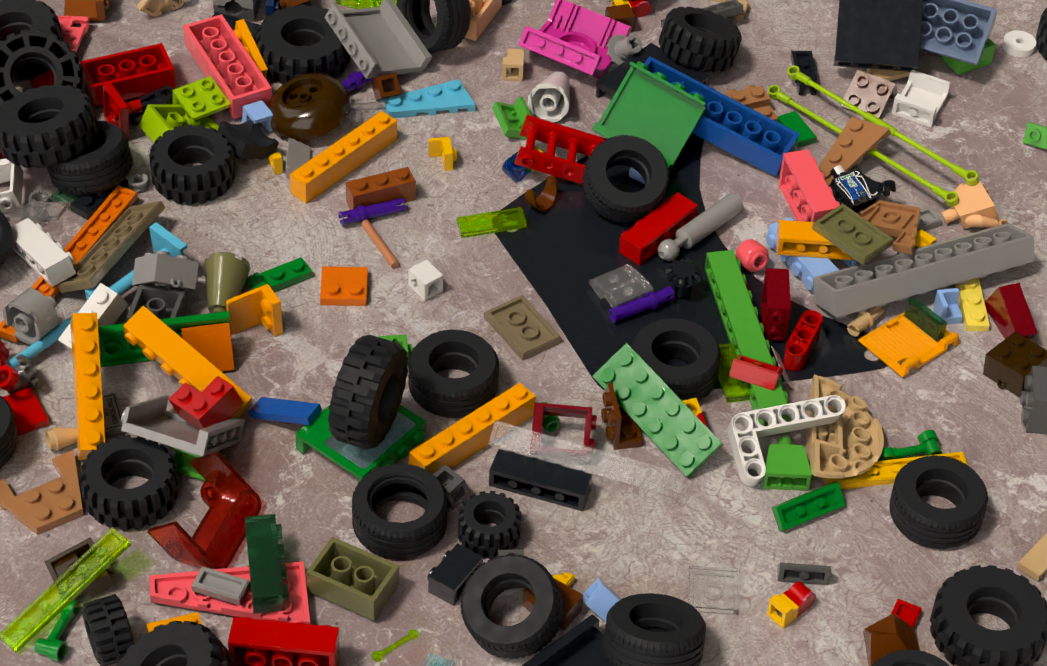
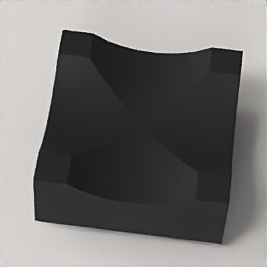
M252 120L237 125L221 121L217 133L220 131L230 140L234 154L240 160L269 158L270 155L276 153L279 145L276 139L267 137L262 132L259 124L254 123Z

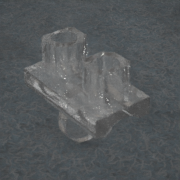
M363 93V99H355V103H351L347 119H350L352 127H358L363 124V119L371 118L380 111L386 113V103L376 102V99H368L367 93Z

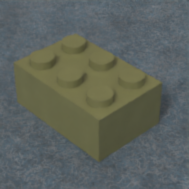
M331 537L306 572L307 591L375 621L399 586V565Z

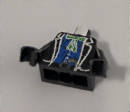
M841 165L835 166L830 171L834 178L829 186L832 188L835 200L840 205L844 204L856 213L875 204L881 193L887 197L890 195V191L896 192V184L893 180H886L883 183L877 182L864 175L858 169L846 173Z

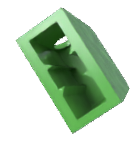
M783 436L778 438L777 444L769 445L762 489L809 491L812 473L805 448L802 445H792V440L789 437Z

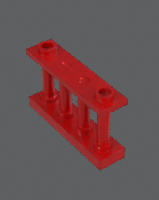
M526 115L520 130V136L527 137L526 146H520L514 164L582 184L586 165L575 162L577 153L590 157L597 145L605 141L606 138ZM535 140L548 144L546 153L534 150ZM556 146L568 150L567 160L555 156Z

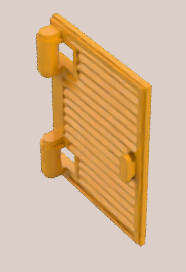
M917 305L912 307L914 309L912 312L910 308L908 313L905 311L858 339L862 345L903 378L908 375L909 369L912 367L916 370L945 353L948 345L956 346L961 341L958 339L959 336L956 332L950 333ZM921 316L923 317V319L925 318V320L922 321L924 322L923 326L922 324H919L921 323V321L919 320ZM928 321H929L930 323H932V325H934V326H931V327H930V324L927 325Z

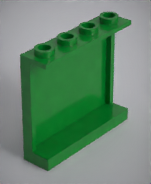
M639 61L637 64L630 62V69L599 123L596 122L592 130L607 139L620 135H633L634 137L637 136L649 141L663 154L670 173L708 105L704 102L705 98L695 92L691 95L685 92L686 87L677 82L674 85L667 82L668 77L659 72L655 74L649 72L647 65Z

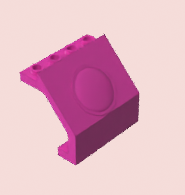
M556 0L549 18L543 27L538 31L526 26L518 45L526 50L599 79L614 63L610 62L611 57L606 54L608 52L606 45L609 43V39L615 35L628 37L632 27L566 0Z

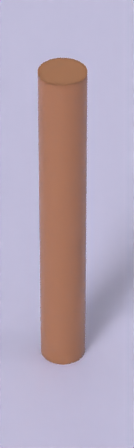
M364 220L361 223L363 229L391 268H397L399 262L369 220Z

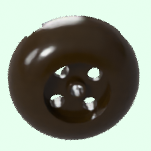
M308 73L290 79L280 86L270 99L268 108L273 114L271 119L272 131L280 138L284 136L297 141L314 139L332 131L340 125L339 120L344 115L347 116L350 111L351 97L347 88L337 78L323 73Z

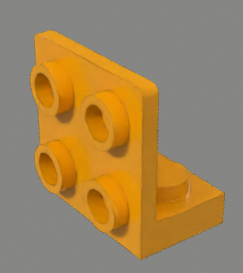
M268 284L226 301V310L229 311L231 335L261 323L266 330L269 329L274 337L283 334L281 301Z

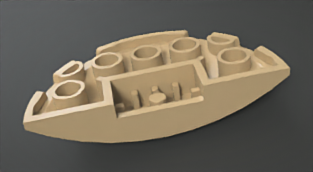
M814 374L809 400L837 395L845 401L846 408L837 422L806 428V455L811 473L817 477L841 479L857 476L868 471L878 461L884 447V435L879 420L877 418L873 419L867 412L868 405L857 395L851 397L842 391V385ZM828 406V409L831 412L837 413L835 407ZM809 410L807 412V416L814 417L813 412Z

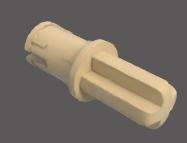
M875 306L865 312H860L858 317L847 325L850 335L858 336L864 329L872 327L874 321L884 313V309L881 306Z

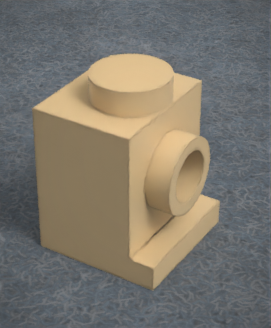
M508 48L507 57H503L502 80L523 81L524 49Z

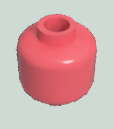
M748 239L738 246L735 257L736 259L739 258L741 266L747 271L758 272L766 266L769 253L758 241Z

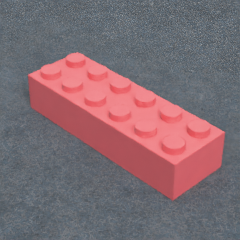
M222 14L183 25L186 48L205 77L211 76L229 100L230 107L227 110L233 119L242 117L244 105L262 100L268 107L272 98V87Z

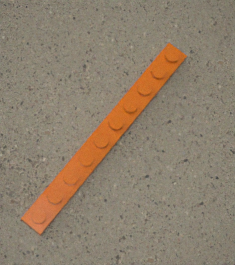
M118 185L64 248V252H69L74 258L75 264H73V267L126 209L135 203L138 199L136 191ZM41 276L31 287L45 296H51L53 299L60 292L57 287L58 284L51 287ZM3 320L0 323V337L18 343L19 339L13 334L16 331L12 326L8 327Z

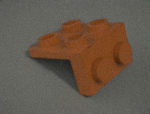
M65 0L64 16L90 17L89 21L106 20V9H109V0Z

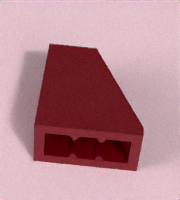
M1020 283L998 287L985 301L986 311L1004 339L1017 332L1031 341L1038 334Z

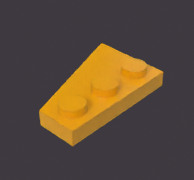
M238 20L233 32L266 79L268 68L245 20Z

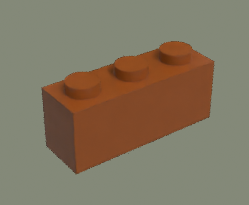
M408 167L346 182V203L350 210L356 209L360 205L365 207L403 198L404 203L416 200V180Z

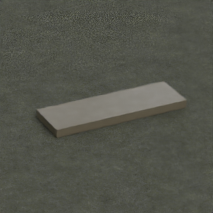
M162 201L128 207L75 265L74 270L76 274L58 284L57 287L60 292L94 288L165 209Z

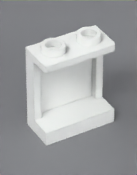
M911 70L905 88L901 94L897 93L894 99L892 114L932 127L948 98L951 83Z

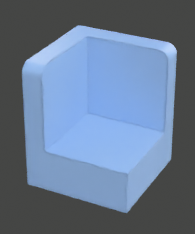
M262 100L243 106L242 123L248 120L258 124L262 123L268 132H271L273 114Z
M958 288L937 290L933 311L940 325L962 322L963 316L957 304L960 295Z
M599 577L583 593L584 603L605 622L610 608L621 600V597Z

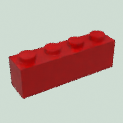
M678 192L671 198H667L662 205L652 210L649 215L642 220H638L632 228L621 234L619 238V253L636 264L641 265L658 251V246L662 241L674 239L678 229L697 217L698 205Z

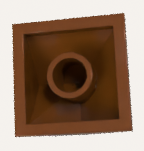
M894 613L863 630L868 666H872L875 661L888 653L899 650H919L915 629Z

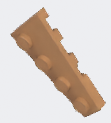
M851 117L818 167L820 172H823L828 187L834 178L830 171L835 166L841 165L845 172L848 173L854 165H859L863 161V157L869 151H873L878 147L879 141L883 138L886 139L891 134L890 129Z

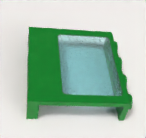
M400 404L396 418L383 442L379 443V446L376 448L365 450L337 441L331 435L328 422L330 411L328 406L310 425H305L296 433V450L305 454L310 448L315 449L356 476L359 483L364 476L374 469L397 463L399 460L406 458L416 445L423 443L427 436L426 420Z

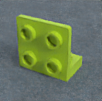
M211 76L172 90L173 104H181L192 121L230 107L229 100Z

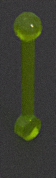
M411 629L408 635L382 651H374L372 653V660L380 662L382 656L409 639H416L418 632L415 629Z

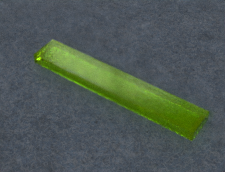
M112 527L0 632V640L17 654L131 546L130 541Z

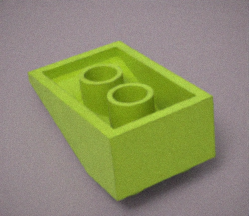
M148 104L139 124L146 136L154 143L159 136H163L164 132L172 131L174 127L178 126L186 127L189 124H192V126L204 125L205 128L212 127L217 131L219 128L210 116L192 121L181 104Z

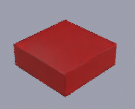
M897 599L891 614L894 613L914 628L922 608Z

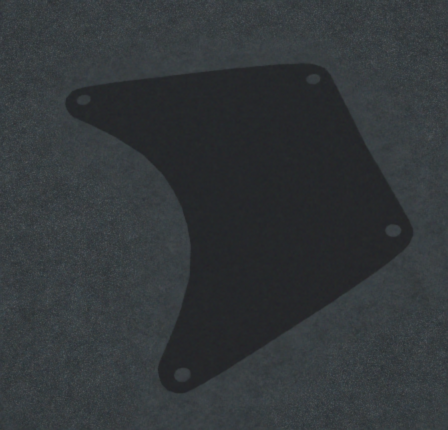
M692 133L669 173V185L660 205L667 198H671L678 192L698 205L697 216L705 211L699 189L700 159L704 139ZM589 156L581 158L576 163L586 165ZM616 165L607 169L608 180L618 190L635 193L645 188V184L629 177L631 167ZM556 176L558 194L554 206L549 211L541 212L527 204L524 193L495 215L492 221V229L497 238L543 300L593 380L603 390L605 389L596 381L593 375L626 343L631 346L634 337L644 327L652 322L671 318L694 322L704 327L717 341L721 352L718 379L714 389L745 386L742 380L730 377V370L735 356L705 271L706 254L708 252L728 250L715 231L690 249L681 247L679 255L675 258L677 261L684 259L686 262L692 260L693 264L699 265L700 271H702L700 282L692 287L691 295L688 298L679 299L675 297L672 301L658 305L657 309H648L613 323L609 317V309L641 298L647 292H656L672 286L665 277V270L667 264L672 263L673 260H663L657 251L641 265H638L619 253V238L621 234L632 228L636 222H615L612 219L609 220L607 217H603L602 214L600 215L598 211L596 212L595 208H592L591 204H589L582 184ZM547 179L530 189L535 193L536 198L542 193ZM507 222H515L519 228L515 232H508L503 226ZM741 266V274H744L746 277L747 291L750 290L752 294V305L758 311V322L762 323L761 294L763 282ZM791 301L786 341L768 340L770 355L775 358L777 367H779L772 347L779 354L783 363L785 348L802 314L810 310ZM822 316L820 336L804 367L799 371H790L785 368L789 380L794 381L811 379L814 374L821 377L837 376L882 369L888 365L881 359L870 361L865 358L864 353L868 349L858 339L867 335V332L862 331L858 336H852L847 330V325ZM679 358L659 360L664 364L675 367L690 365L687 361ZM782 374V375H781L782 382H785L786 380L784 379L783 374Z

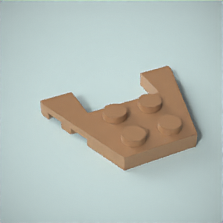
M879 200L860 212L861 217L892 238H897L893 243V251L911 255L914 253L921 217V209L919 207Z
M73 450L52 459L53 466L60 475L59 478L17 496H14L4 479L0 480V507L14 514L15 519L37 535L83 516Z

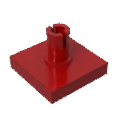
M111 82L102 84L104 119L120 127L125 132L129 141V115L141 113L142 104L139 99L125 103Z

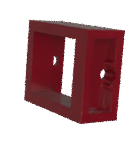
M766 268L761 294V321L764 328L765 340L786 341L791 312L789 269Z
M534 402L530 455L588 460L589 453H594L595 439L590 438L591 429L596 430L597 415H592L593 407ZM543 415L586 418L583 450L541 447Z

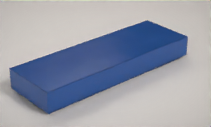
M261 397L249 410L251 418L310 425L321 413L322 408L318 403Z

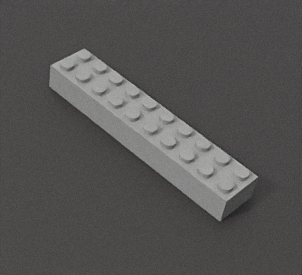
M1007 223L914 249L912 255L899 253L867 262L864 265L859 264L813 277L814 303L835 317L844 318L848 314L865 312L868 308L875 306H886L889 302L896 300L904 301L914 295H925L928 291L946 289L949 285L963 284L974 278H985L988 274L1002 273L1013 267H1023L1027 263L1035 261L1034 236Z

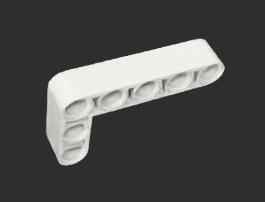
M831 395L736 414L732 418L727 432L741 482L748 487H754L760 483L765 475L766 467L758 438L835 423L845 411V401L840 396ZM828 406L835 407L837 413L831 412L828 409ZM805 410L813 412L814 417L807 416ZM781 415H788L792 421H785ZM758 419L766 420L769 426H762ZM735 424H742L745 427V431L738 430ZM741 447H749L752 453L747 454L743 452ZM747 469H754L758 476H751Z

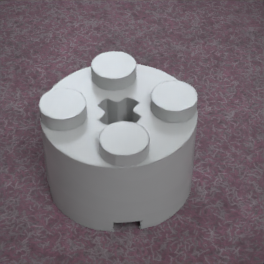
M31 287L12 300L3 309V318L8 327L12 326L16 331L13 334L27 344H34L59 325L55 300L51 296H45Z

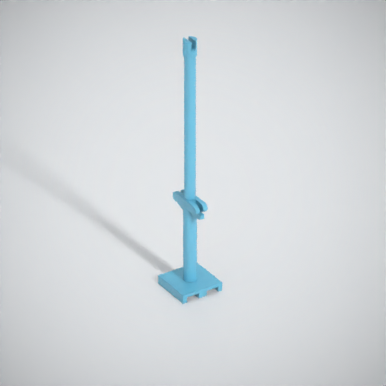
M157 222L149 227L154 254H156V251H167L173 257L177 255L187 256L183 253L187 249V244ZM134 270L109 288L122 296L134 287L132 285ZM97 285L94 288L85 289L87 300L96 290ZM72 316L51 330L42 339L40 338L39 341H36L9 360L8 365L13 368L16 365L19 366L20 364L16 357L21 354L30 361L55 343L71 323Z

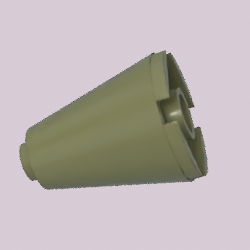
M216 252L210 254V258H206L204 262L208 310L210 313L227 311L226 301L240 295L250 273V263L244 257L240 260L235 258L234 253Z

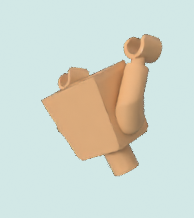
M980 180L974 186H969L965 183L959 184L954 191L958 194L959 203L941 212L946 224L958 219L964 229L971 227L989 229L1008 223L1006 219H1001L998 222L995 205L988 195L989 190L985 189V185Z

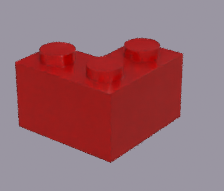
M219 376L202 392H199L185 382L168 399L178 416L198 430L226 421L244 404L234 386Z

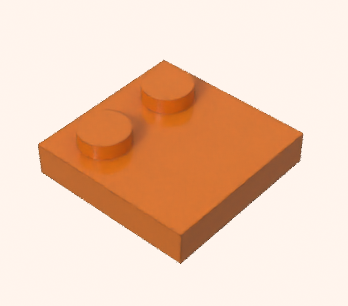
M322 266L320 305L366 306L368 267Z

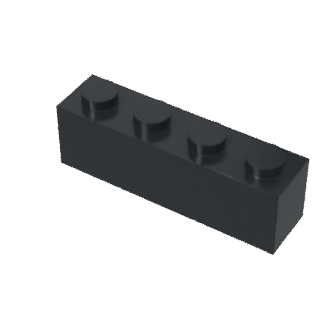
M498 449L489 470V486L583 511L591 492L593 474Z

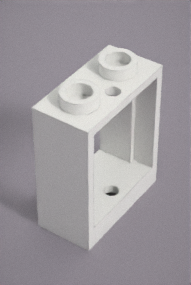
M6 158L0 160V183L10 181V190L0 192L1 212L21 208L23 170L20 165L17 166Z

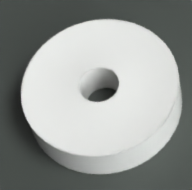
M1019 30L1010 31L1005 34L1002 47L1006 53L1014 57H1028L1035 51L1036 40L1027 32Z

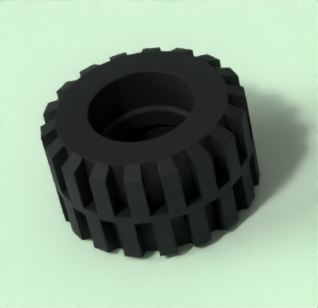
M482 491L479 492V495H471L470 500L465 499L463 501V506H460L458 514L459 542H462V546L483 558L484 556H489V559L497 556L498 550H513V547L518 545L521 531L520 507L518 504H514V500L511 497L506 498L504 493L495 494L496 491H490V493ZM493 523L496 524V526H485L482 524Z
M116 594L84 603L82 609L83 620L96 661L101 666H108L119 662L127 653L126 650L132 644L134 645L130 623L121 600Z

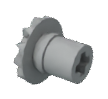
M615 35L609 39V43L606 45L608 48L606 54L610 55V62H615L616 66H619L627 58L641 50V40L636 35L628 37Z

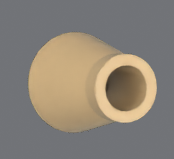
M51 427L50 430L45 431L48 449L58 451L77 443L76 427Z

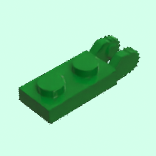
M300 257L267 271L256 272L247 278L246 284L252 289L268 284L276 292L310 279L312 277V270Z

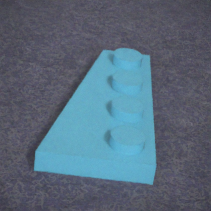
M459 79L381 99L383 110L393 118L415 117L417 113L436 115V111L448 110L449 113H458V109H467L468 112L475 111L476 104Z

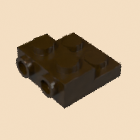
M91 537L44 561L63 602L66 599L74 600L87 592L94 596L115 585L112 578L116 576V573L110 562L104 563L103 559L107 558V555L102 545H95Z

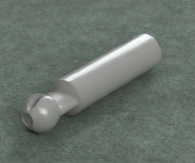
M730 193L676 231L675 240L666 239L659 244V256L666 261L674 260L679 255L681 247L690 249L741 213L744 206L740 197Z

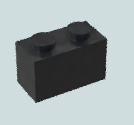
M457 543L451 551L448 550L444 554L441 563L430 570L427 576L428 592L454 606L462 597L463 588L466 586L469 577L473 575V572L479 566H482L483 557Z

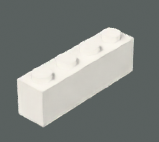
M27 218L11 227L14 238L12 249L51 287L76 274L73 267L75 261L69 252H64L59 242L55 243L48 232L44 233L38 223L35 224Z

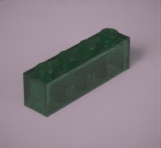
M275 514L245 517L253 614L285 611L284 600H289L288 584L283 585L282 580L287 579L286 564H280V559H285L284 545L278 544V539H282L281 524H276Z

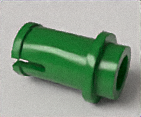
M543 415V429L549 432L557 430L560 425L559 417Z

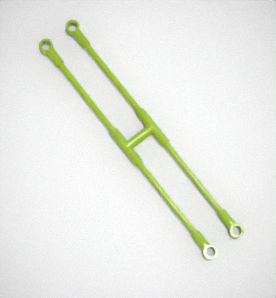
M793 65L787 69L790 80H799L807 86L810 85L861 115L864 120L889 128L891 136L898 137L952 169V172L965 179L967 185L974 186L979 182L976 171H967L959 165H954L898 132L895 127L869 112H864L815 83L810 77L800 72L798 66ZM771 85L768 88V94L771 99H778L787 105L795 107L839 135L842 132V129L793 101L790 96L781 92L778 85ZM876 148L868 152V154L878 157L931 189L934 194L945 200L946 205L954 207L959 203L956 192H948L938 185L931 184L878 152Z

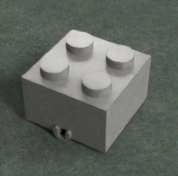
M156 251V254L145 253L144 256L135 258L132 285L138 287L139 285L152 287L154 285V287L179 291L195 290L199 262L190 261L189 256H170V252Z

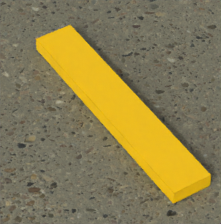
M963 452L937 454L938 456L957 459L968 465ZM924 456L877 461L868 471L860 475L841 479L824 478L826 485L832 482H839L841 490L894 484L895 478L903 466Z

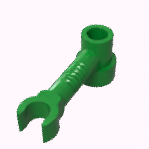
M926 430L919 434L917 438L919 445L899 449L895 447L883 448V455H880L881 461L899 459L927 453V455L942 454L938 444L939 438L934 430Z
M66 599L61 610V616L48 638H38L36 641L35 653L48 656V659L58 662L64 659L67 643L66 641L59 640L69 621L73 620L79 612L80 608L74 607L77 603L76 600Z

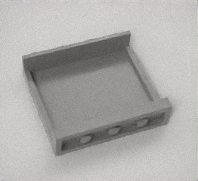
M383 0L379 7L341 11L337 4L333 3L325 16L326 21L366 79L393 73L400 75L424 72L432 59L431 54L393 0Z
M168 395L127 406L121 416V422L123 423L121 431L200 456H206L240 443L245 419L234 417L198 430L179 417L178 414L166 410L169 399Z

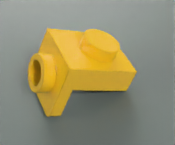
M450 137L428 139L429 157L442 156L444 171L453 170V161H457L456 148H452Z

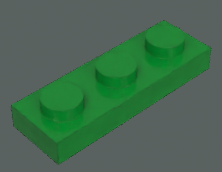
M832 482L772 507L778 529L784 531L841 508L846 504L839 482Z

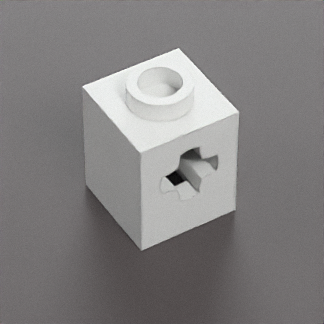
M425 260L408 269V285L426 301L443 292V274L428 260Z

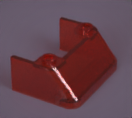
M219 452L192 459L190 462L205 479L200 494L203 502L209 507L193 536L191 537L177 521L149 528L147 532L172 559L200 569L202 566L210 569L228 568L261 511L262 506L258 494Z

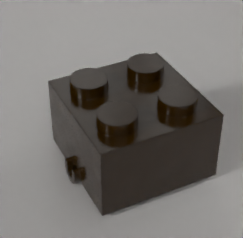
M1014 332L986 353L983 375L995 381L1000 389L1006 388L1020 397L1021 391L1026 390L1024 386L1025 377L1030 375L1032 366L1047 367V350Z

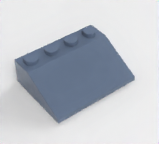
M923 0L920 49L978 65L994 27L997 9L966 0Z

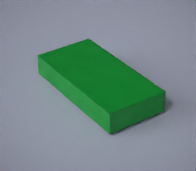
M796 111L777 116L778 123L800 133L796 144L797 148L816 142L817 136Z

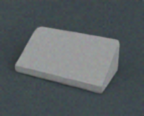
M292 138L288 140L286 178H290V173L308 162L311 154V147Z

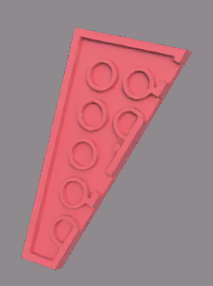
M304 561L213 569L250 580V587L240 605L193 592L191 585L199 571L149 575L150 599L153 603L242 618L251 617L253 619H273L282 622L310 624Z

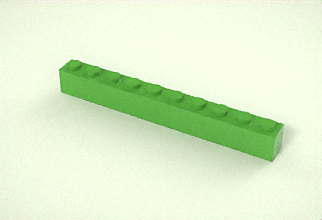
M733 250L708 252L706 254L705 271L735 358L738 355H743L776 366L775 358L770 355L769 341L764 338L763 324L758 322L757 308L752 305L751 291H747L746 277L744 274H741L739 258L736 259ZM781 377L774 390L743 381L753 410L788 404V395L782 389ZM781 415L785 421H792L788 415ZM758 419L762 426H769L766 420Z

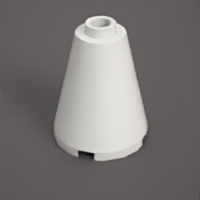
M554 72L531 90L528 96V106L533 115L535 114L540 119L550 122H557L567 114L570 107V83L565 73Z

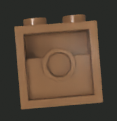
M749 85L744 90L736 91L731 89L724 94L778 122V117L770 106V97L763 86L755 87L754 85Z

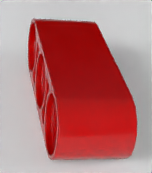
M808 310L802 314L786 344L783 365L786 369L799 371L804 367L820 336L823 317L819 312Z

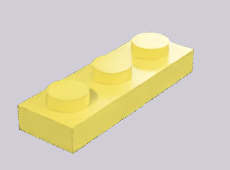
M979 278L970 279L963 284L956 283V288L960 291L959 303L966 331H989L990 324Z

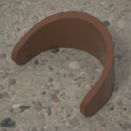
M550 175L547 177L546 185L538 198L535 197V193L532 190H527L525 192V202L541 212L549 211L554 206L558 194L555 176Z

